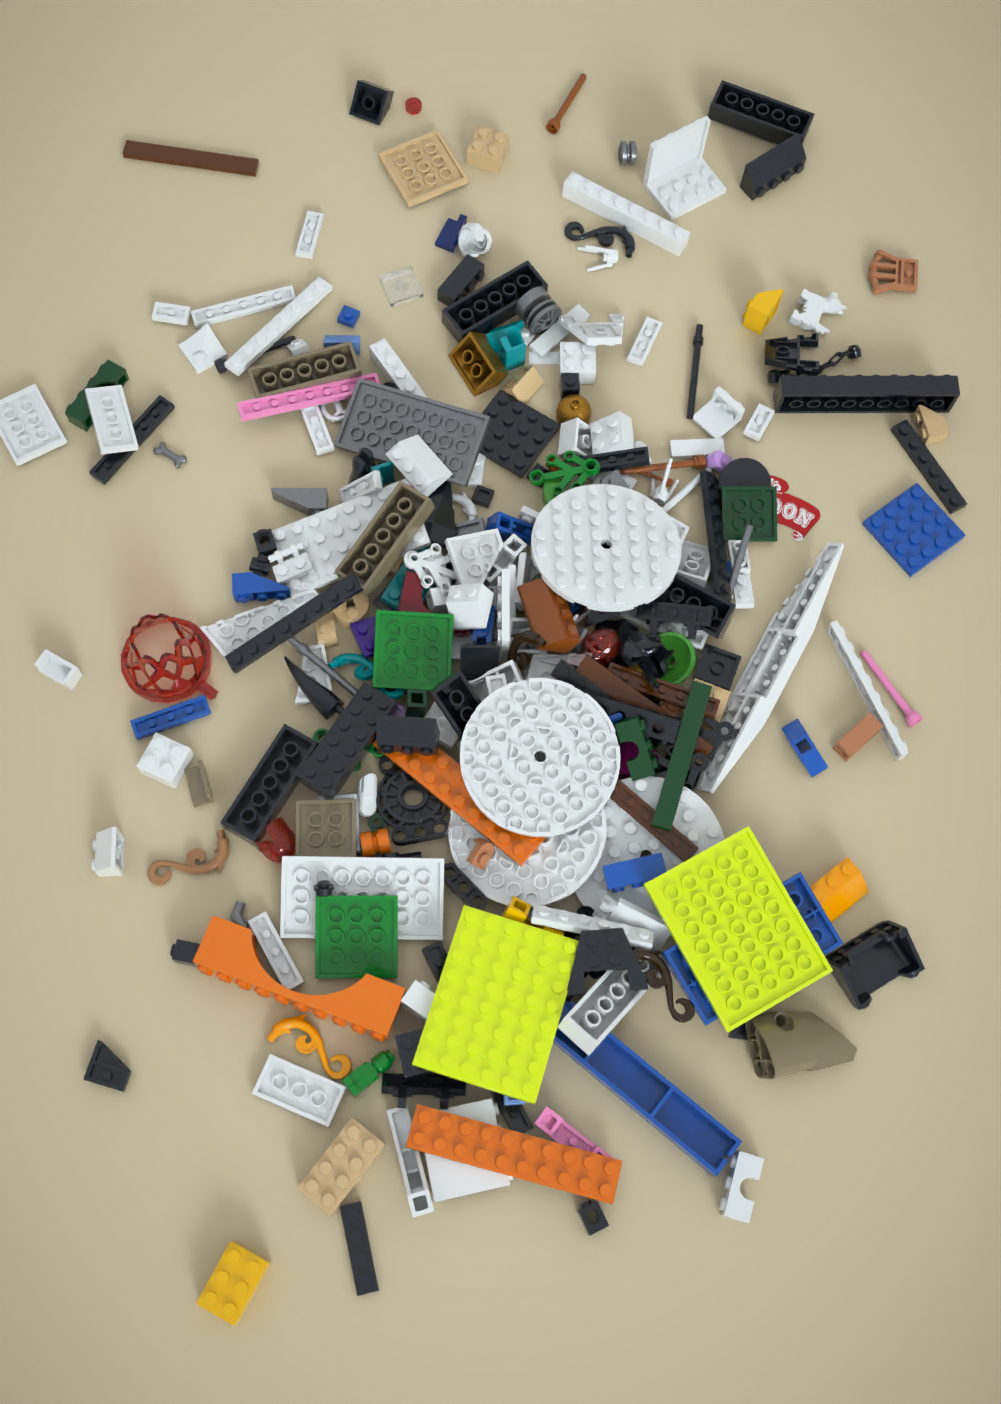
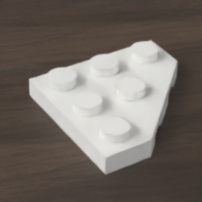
M498 528L447 538L444 541L459 585L484 583L504 545Z

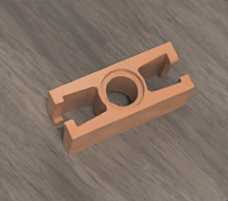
M869 713L842 737L833 749L847 762L884 725Z

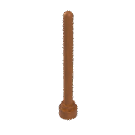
M582 73L555 118L550 119L546 124V130L549 133L556 134L559 131L560 121L584 83L586 74Z
M696 455L690 460L674 461L670 469L693 467L697 470L705 469V455ZM668 462L621 469V473L627 475L666 470Z

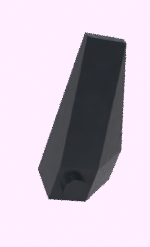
M447 481L428 496L431 498L435 508L424 522L431 544L437 543L441 548H446L444 541L447 538L456 537L457 533L454 521L455 513L452 504L451 482Z

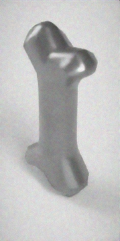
M161 442L159 447L153 449L155 455H164L174 461L176 468H180L182 463L187 462L185 455L179 456L168 450L165 442Z

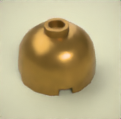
M570 394L559 401L556 409V420L560 426L561 423L577 417L586 424H589L591 405L587 399L578 394Z

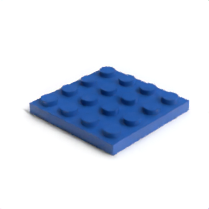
M918 483L914 484L862 523L909 577H912L966 536Z

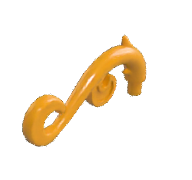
M306 1014L284 1018L271 1028L272 1031L266 1037L271 1043L283 1033H291L289 1029L297 1028L305 1031L311 1037V1042H305L306 1035L300 1036L296 1040V1049L300 1053L307 1055L317 1048L322 1066L332 1079L340 1080L349 1075L352 1067L351 1061L342 1054L331 1057V1062H341V1070L334 1072L330 1069L323 1039L317 1029L311 1023L304 1020Z

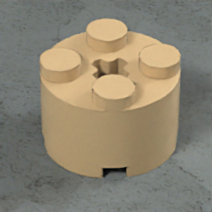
M360 592L332 610L337 624L350 629V624L369 618L370 605L368 597Z

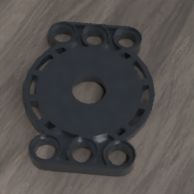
M383 756L379 760L378 765L380 772L385 776L377 789L376 804L383 820L394 828L391 832L393 843L397 846H405L446 837L449 828L443 818L448 812L449 807L446 806L442 812L443 802L388 757ZM385 762L393 764L390 769H384L382 765ZM417 790L422 793L423 800L417 805H408L404 801V796L408 791ZM379 799H383L384 806L382 809L380 807ZM385 813H387L389 817L393 819L392 822L386 818V816L384 815ZM438 824L445 827V830L441 833L434 831V827ZM418 828H423L426 831L421 837L414 834ZM404 832L406 837L403 840H397L395 834Z

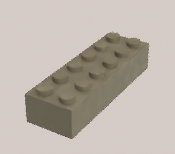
M351 341L247 368L255 398L362 376Z
M400 480L334 571L341 580L353 573L364 589L361 593L370 598L434 510L435 506L431 498Z

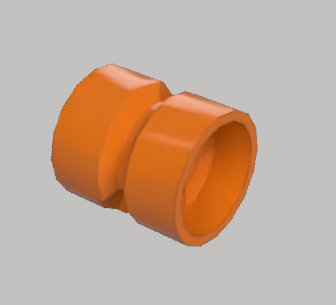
M387 828L378 829L375 833L371 831L359 833L364 857H375L376 853L380 855L391 853Z

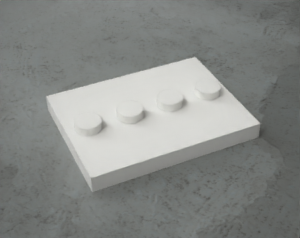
M36 384L0 400V436L17 466L67 443Z

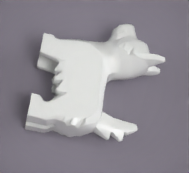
M803 289L797 302L803 305L801 314L798 313V310H794L788 324L798 326L807 331L814 330L821 335L830 333L829 329L819 323L821 314L843 315L844 312L842 310H846L847 307L841 305L838 293L836 292L823 297Z

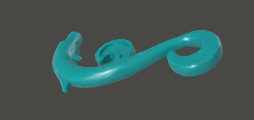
M340 654L327 664L332 669L345 664H359L360 666H357L354 670V676L362 681H368L373 678V662L368 658L364 659L362 654ZM378 688L379 691L392 699L401 698L405 692L404 689H395V691L389 692L384 688Z

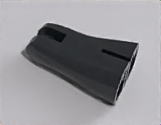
M361 448L359 455L353 457L352 472L348 484L370 473L371 467L376 466L374 455L370 449Z

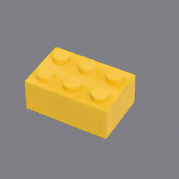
M230 1241L196 1304L231 1325H237L271 1262L236 1241Z

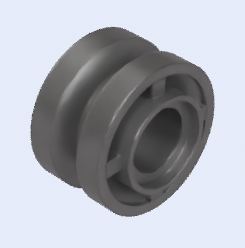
M626 141L620 142L618 158L621 166H625L627 162L630 166L635 165L637 159L635 141H630L629 144Z

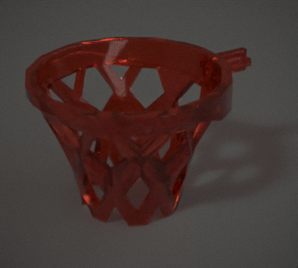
M159 613L156 616L147 614L141 617L138 624L132 627L130 636L127 638L121 653V672L128 686L135 694L151 702L172 703L186 699L197 691L205 694L210 700L215 699L218 691L206 682L211 673L213 654L208 637L197 625L184 619L169 617L166 614ZM172 623L180 636V639H176L174 644L175 654L166 652L161 655L159 662L148 655H144L141 658L134 644L135 638L144 630L157 624ZM183 626L188 627V628H189L190 630H192L193 632L191 633L190 631H188V630H187L186 628H184ZM194 641L199 645L202 656L195 657L191 647ZM185 645L189 649L191 656H183L182 646ZM129 651H130V664H128V659H127L128 654H129ZM168 661L176 663L175 674L165 669ZM147 663L155 669L150 677L145 670V664ZM193 664L195 674L189 680L181 678L183 666ZM135 670L142 671L148 682L143 686L137 682ZM162 677L174 681L171 690L161 689L156 682Z

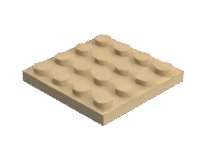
M438 129L378 153L380 162L408 208L468 183L467 175Z

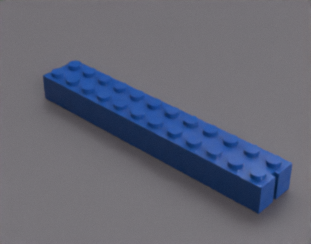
M565 1000L558 1025L576 1005L572 1000L570 1003ZM557 1027L553 1044L711 1176L714 1177L720 1173L728 1162L726 1158L731 1157L742 1143L738 1137L611 1032L588 1056Z

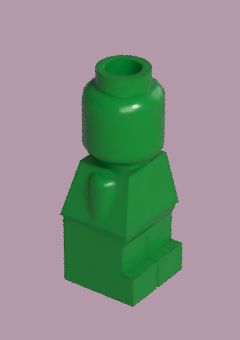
M389 1050L385 1052L380 1051L371 1059V1063L365 1062L342 1081L354 1098H356L378 1079V1073L383 1074L392 1067L395 1057Z

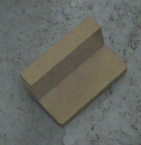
M199 760L198 766L184 769L195 808L214 802L205 766L202 760Z

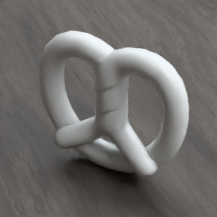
M340 401L331 402L336 410L333 416L327 412L326 404L320 405L321 413L331 423L343 421L346 410L342 408Z

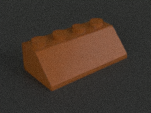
M542 578L519 585L517 590L531 631L540 634L541 638L547 641L545 647L536 644L538 650L568 654L581 641L567 600L555 593Z

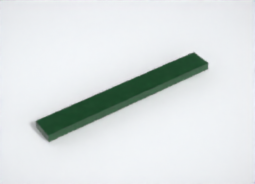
M693 681L651 823L653 827L671 831L712 686Z

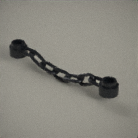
M851 345L847 351L835 353L828 362L819 365V374L824 369L837 365L844 356H847L848 359L861 357L859 345ZM836 356L840 357L835 363L832 361ZM788 369L768 371V383H778L780 376L792 375L789 374L791 371ZM796 371V374H797V375H792V376H800V375H804V374H806V373H802V372H797V371Z

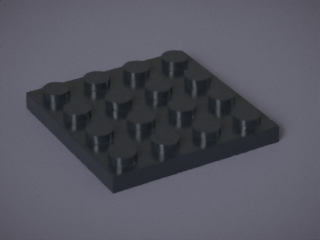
M499 390L482 412L483 415L490 416L492 419L479 453L518 477L523 478L558 431L560 424L525 403L518 401L504 391Z

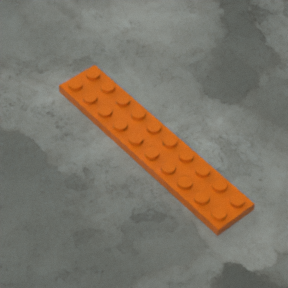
M375 740L373 745L379 750ZM439 747L438 755L432 754V756H423L420 753L405 755L394 751L391 754L383 753L519 866L522 867L547 838L516 834L498 826L485 816L469 796L462 778L460 764Z
M419 1104L416 1105L405 1148L611 1205L614 1203L622 1161Z

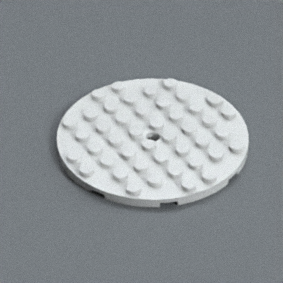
M590 484L575 487L559 494L541 510L532 530L531 554L535 567H537L542 575L541 578L562 598L573 604L576 602L585 605L587 609L619 612L634 609L635 606L644 603L648 604L666 591L673 582L679 568L681 542L678 531L669 515L647 496L622 486ZM606 542L611 548L605 549L601 545Z
M529 678L528 680L512 682L500 687L477 706L463 732L460 745V769L469 796L480 811L491 821L516 834L530 837H552L581 827L596 816L604 807L618 779L620 747L610 718L590 695L563 681L549 678ZM543 752L546 757L544 762L536 761L535 753Z
M537 752L534 755L535 760L538 762H544L546 759L543 752ZM603 807L596 816L581 827L562 835L547 837L522 867L493 844L494 853L484 870H481L470 864L466 859L476 845L473 839L486 838L454 811H450L448 837L450 850L457 867L487 898L506 906L513 896L530 904V908H533L534 904L547 906L570 896L592 875L605 848L607 819L605 808Z
M649 776L634 781L631 778L620 780L656 810L665 778ZM684 786L673 826L699 848L692 857L723 841L725 838L713 811L696 793ZM609 798L604 805L607 819V837L602 857L592 875L575 893L584 906H589L594 911L595 909L601 910V900L607 895L617 902L619 898H622L661 918L644 886L632 889V885L624 887V891L613 893L612 889L608 890L602 866L639 858L644 850L650 851L651 854L662 852L666 872L683 863V861ZM602 911V912L605 913V914H607V915H609L611 911H609V912H604V911Z

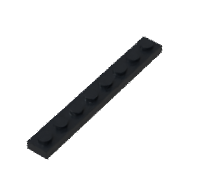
M705 469L700 472L713 592L731 601V587L729 585V571L723 536L724 526L721 519L722 511L717 487L718 479L714 474Z
M351 573L224 657L232 671L238 673L364 589L356 576Z

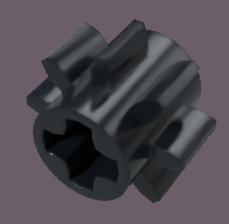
M258 554L257 558L252 557L249 570L259 576H267L271 563L267 561V556Z

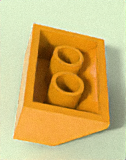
M848 857L810 887L831 923L869 892L861 871Z

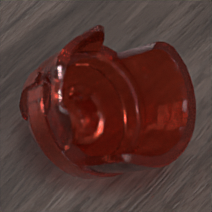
M595 629L581 640L582 642L585 641L583 647L588 652L593 653L594 659L603 666H606L618 655L620 638L614 629Z
M279 817L266 827L274 842L267 840L257 842L258 846L256 847L266 858L276 863H282V856L294 855L296 840L295 833L290 830L285 820Z

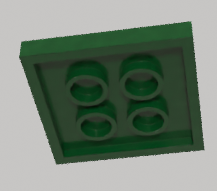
M722 486L721 519L724 526L723 536L725 542H728V540H742L746 525L753 526L749 542H777V486Z

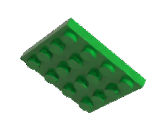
M376 610L372 687L432 691L438 683L451 675L454 614Z
M316 895L315 978H363L366 974L377 978H397L398 895H330L326 897Z

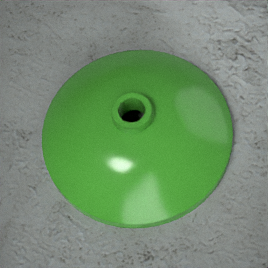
M664 632L659 634L661 642L668 651L673 649L674 652L666 660L669 666L667 674L660 679L679 685L690 676L694 669L696 661L695 649L690 640L682 634ZM675 660V664L671 666V662Z

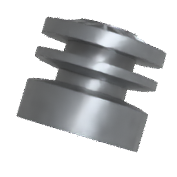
M539 286L526 292L515 306V312L523 322H526L527 327L534 335L543 334L558 321L559 315L562 314L560 307L554 300H551L550 295L545 289Z

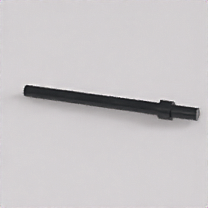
M702 324L696 325V333L693 337L694 352L687 419H693L700 352L704 340Z

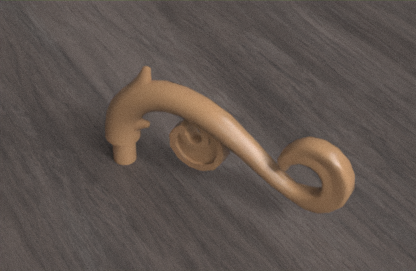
M224 830L216 832L218 846L214 850V853L217 852L213 860L204 865H196L197 859L204 863L206 855L200 848H195L187 853V864L169 860L153 862L148 869L147 876L149 880L155 885H164L169 881L171 877L169 869L164 876L157 875L156 870L160 866H168L190 874H204L215 869L220 873L230 849L229 839L226 838Z

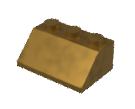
M470 331L448 355L474 396L498 386L509 374L483 333Z

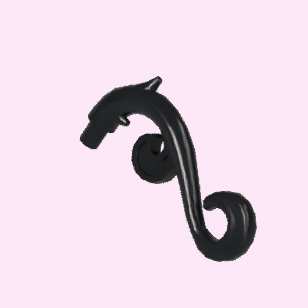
M570 222L565 226V236L571 241L598 236L599 244L608 247L614 243V235H617L624 240L622 243L625 244V256L627 258H631L635 251L634 237L625 226L623 228L604 226L583 234L584 228L579 222ZM575 229L579 230L582 235H574L572 231Z

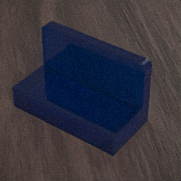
M460 214L457 221L448 218L435 242V246L453 253L458 245L459 232L462 226L467 223V216Z

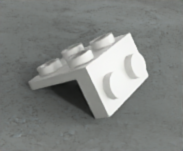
M719 386L714 390L712 399L693 415V420L711 437L721 438L741 421L745 409L740 402L735 401L726 390Z

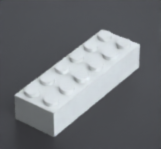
M631 946L632 950L637 949V948H640V947ZM643 960L644 963L638 962L644 977H646V973L651 969L658 970L649 961ZM627 969L607 971L563 1018L558 1028L589 1056L647 990H629Z

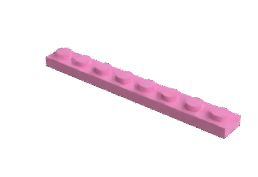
M377 373L237 402V408L243 422L349 399L353 394L358 378L380 384Z

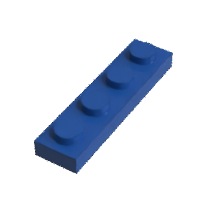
M204 694L131 720L130 722L136 739L140 740L212 713Z

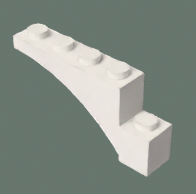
M406 1105V1108L387 1110L412 1216L414 1218L434 1212L419 1151L405 1148L412 1124L408 1107Z

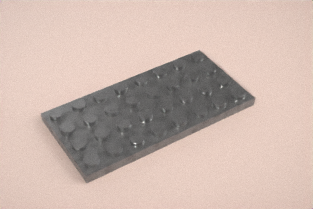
M358 378L334 446L359 454L361 448H368L372 451L374 459L389 462L391 460L386 456V453L399 441L418 434L453 474L446 481L467 487L492 418Z

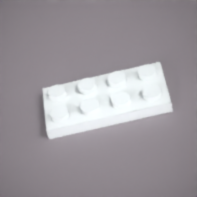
M122 385L85 389V396L101 455L138 450V443Z
M269 1054L252 1094L330 1127L347 1087Z

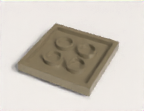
M356 799L296 801L295 856L356 857Z

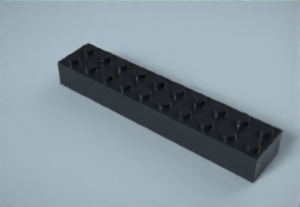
M930 374L925 376L784 375L779 378L773 399L775 413H914L918 405H923L936 413H949L960 396L958 376L948 374L943 376H933Z

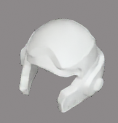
M473 222L462 226L458 236V246L463 256L469 254L472 257H479V254H486L489 251L492 237L486 228L482 227L479 223Z

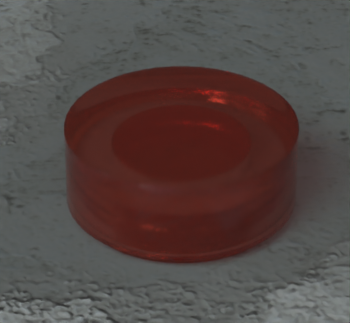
M409 98L405 102V109L407 113L416 115L421 112L422 103L418 98Z

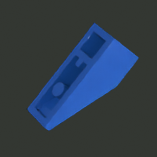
M498 511L487 518L486 530L498 528L502 541H506L514 533L531 546V535L534 525Z

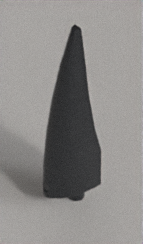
M284 657L298 686L326 720L331 718L336 712L339 715L343 712L344 708L342 706L345 703L337 695L309 677L288 657Z

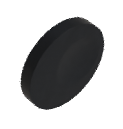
M739 458L731 461L721 471L718 478V492L721 497L722 486H771V478L767 469L760 462L751 458Z

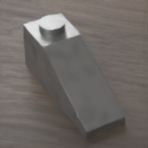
M271 488L273 500L308 516L328 509L327 488Z

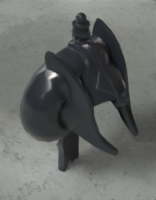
M637 631L625 633L623 635L625 640L622 641L619 649L622 660L628 665L639 664L648 684L654 688H659L660 686L656 678H663L667 674L669 666L666 660L673 654L674 650L668 651L663 646L660 635H644Z

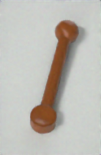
M649 472L638 473L639 475L644 474L659 481H663L662 477L656 476ZM668 478L666 485L672 486L673 480Z

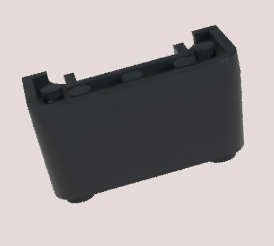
M889 920L874 925L825 956L833 970L831 972L852 1006L858 1010L865 1009L870 1005L872 1001L870 994L896 977L901 975L914 978L925 969L907 928Z

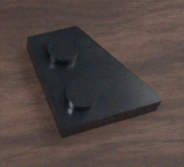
M97 1040L83 1080L125 1092L132 1071L102 1041Z

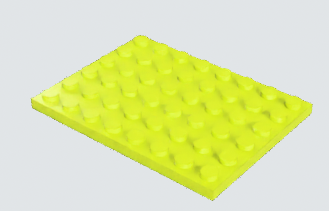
M749 826L643 885L726 1032H730L833 971Z
M464 905L412 1065L535 1105L567 996V988L579 941Z

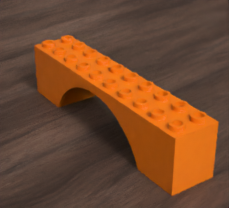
M214 915L193 959V963L197 966L196 969L200 970L202 974L211 976L213 973L219 980L229 984L231 981H234L238 985L237 987L249 991L252 988L257 992L256 994L268 998L269 995L273 996L276 1002L286 1006L288 1003H291L296 1010L304 1013L307 1010L312 1011L314 1016L319 1019L325 1020L328 1017L332 1019L331 1021L335 1025L345 1027V1025L351 1026L352 1031L361 1035L367 1032L371 1034L372 1039L383 1042L384 1039L389 1041L402 1008L401 1000L406 994V988L370 974H366L352 986L331 994L308 995L292 991L277 983L264 970L257 951L256 936L251 929Z

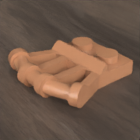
M882 250L875 252L874 259L869 264L870 273L868 276V280L871 281L873 286L872 291L874 295L889 290L916 292L918 281L917 259L895 257ZM881 260H885V261H887V262H889V263H891V264H888V263H880V261H881ZM878 270H881V271H889V272H894V274L880 273V272H877V271H878ZM878 280H880V281H888V282H892V283H887V284H882V285H880L879 282H878Z

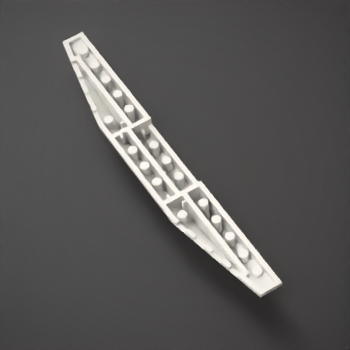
M843 543L826 544L814 560L816 564L804 574L806 576L801 584L797 583L794 587L795 592L793 595L785 599L782 603L784 607L772 617L730 695L724 709V717L720 720V722L727 721L733 725L735 729L734 736L730 740L722 741L715 752V757L709 760L707 769L701 773L696 787L697 791L713 794L766 723L814 632L844 548ZM723 727L721 733L726 735L728 728ZM710 752L707 757H712L713 752Z

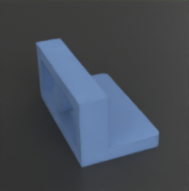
M325 335V340H323L324 348L351 341L355 354L360 355V336Z

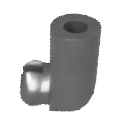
M236 901L230 919L233 923L248 928L249 923L242 916L246 904Z

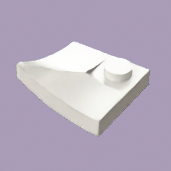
M208 323L193 336L178 345L197 374L215 365L214 360L228 358L226 351L219 343Z

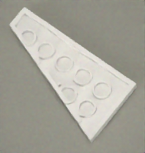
M312 588L292 595L291 598L274 601L273 604L265 607L260 606L237 614L233 618L224 621L223 619L219 620L213 625L202 626L200 630L226 660L224 656L319 594Z

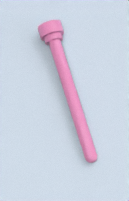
M862 650L860 653L861 657L905 713L907 724L912 727L923 719L919 712L911 710L866 650Z

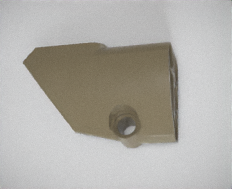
M767 1012L745 1022L753 1067L759 1078L774 1079L805 1070H820L851 1062L857 1052V1048L847 1038L812 1012Z

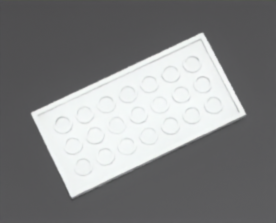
M407 479L401 480L402 482L411 486L410 482ZM399 481L385 486L373 494L354 498L272 530L277 550L281 551L288 548L292 543L303 542L305 548L300 550L299 553L303 554L306 552L314 569V571L286 583L287 587L290 588L291 597L312 588L316 590L340 581L334 571ZM424 524L400 557L404 556L408 551H417L432 545ZM293 554L284 557V560L287 561L294 558Z
M282 856L280 938H315L316 891L313 890V886L318 881L327 880L334 885L332 895H398V939L443 940L444 858Z

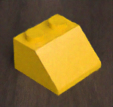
M777 289L756 294L754 299L750 298L746 305L747 309L743 314L744 322L742 326L761 335L776 313L784 290Z

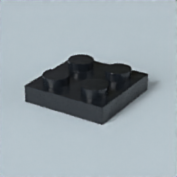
M706 644L693 679L697 678L730 691L742 656Z

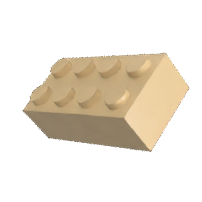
M351 1118L297 1189L329 1216H333L386 1145L355 1119Z

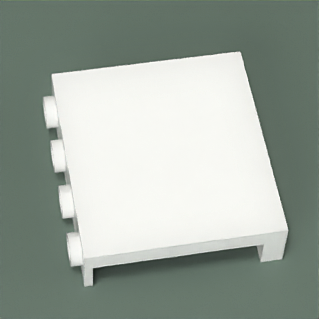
M492 1098L441 1109L444 1112L502 1127L501 1124H497L496 1116L499 1115L497 1102L493 1103ZM425 1153L434 1202L509 1186V1181L513 1180V1177Z

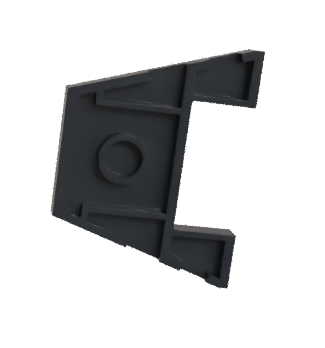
M812 333L811 337L797 335L796 339L789 340L787 337L765 340L764 364L818 376L819 361L800 360V347H818V333Z
M623 928L581 931L567 988V996L586 994L584 973L624 969L628 970L630 991L648 990V984Z

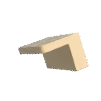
M522 366L501 390L509 395H513L518 401L526 403L544 381L534 366Z

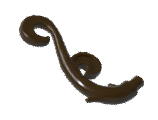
M533 631L511 634V637L514 639L509 647L508 661H515L519 670L526 669L530 664V657L526 652L517 653L521 644L527 642L526 645L532 643L545 647L547 641L541 638L540 634Z
M644 948L634 949L633 952L638 962L644 963L643 960H646L658 968V970L651 969L647 972L645 980L653 989L665 986L667 1005L673 1019L681 1023L690 1021L695 1014L694 1005L690 1000L678 998L675 1002L684 1006V1014H679L674 1009L672 977L666 963L659 956L661 951H652ZM659 971H660L661 978H658V977H657V973H658Z

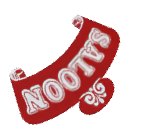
M770 475L771 486H777V523L795 530L792 538L801 541L820 519V512L810 503L783 493L789 490L788 483L779 477Z

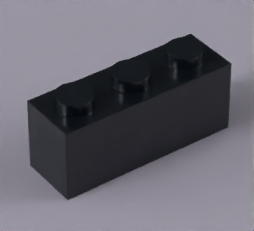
M467 254L437 289V300L449 306L467 296L468 293H472L477 282H481L485 276L484 264Z

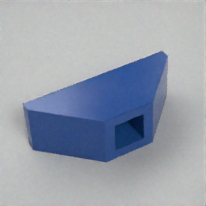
M798 718L781 728L811 777L829 768Z

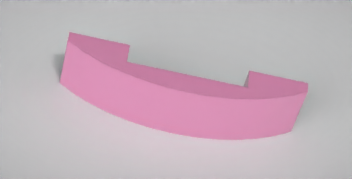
M547 1106L534 1122L538 1128L557 1143L613 1158Z

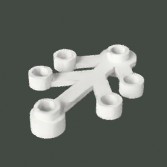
M434 543L429 549L420 553L408 551L403 558L404 565L409 569L415 570L424 588H429L435 581L439 593L442 595L448 594L451 585L448 582H444L440 575L456 580V584L459 585L455 571L442 567L447 563H452L448 553L446 556L432 562L424 560L430 556L439 555L441 552L439 544ZM423 568L427 569L431 576L426 575Z

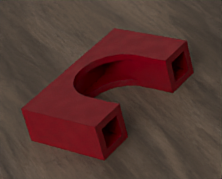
M406 571L403 577L396 611L431 613L422 602L423 586L418 575L414 572ZM453 629V634L461 638L468 637L472 632V629Z

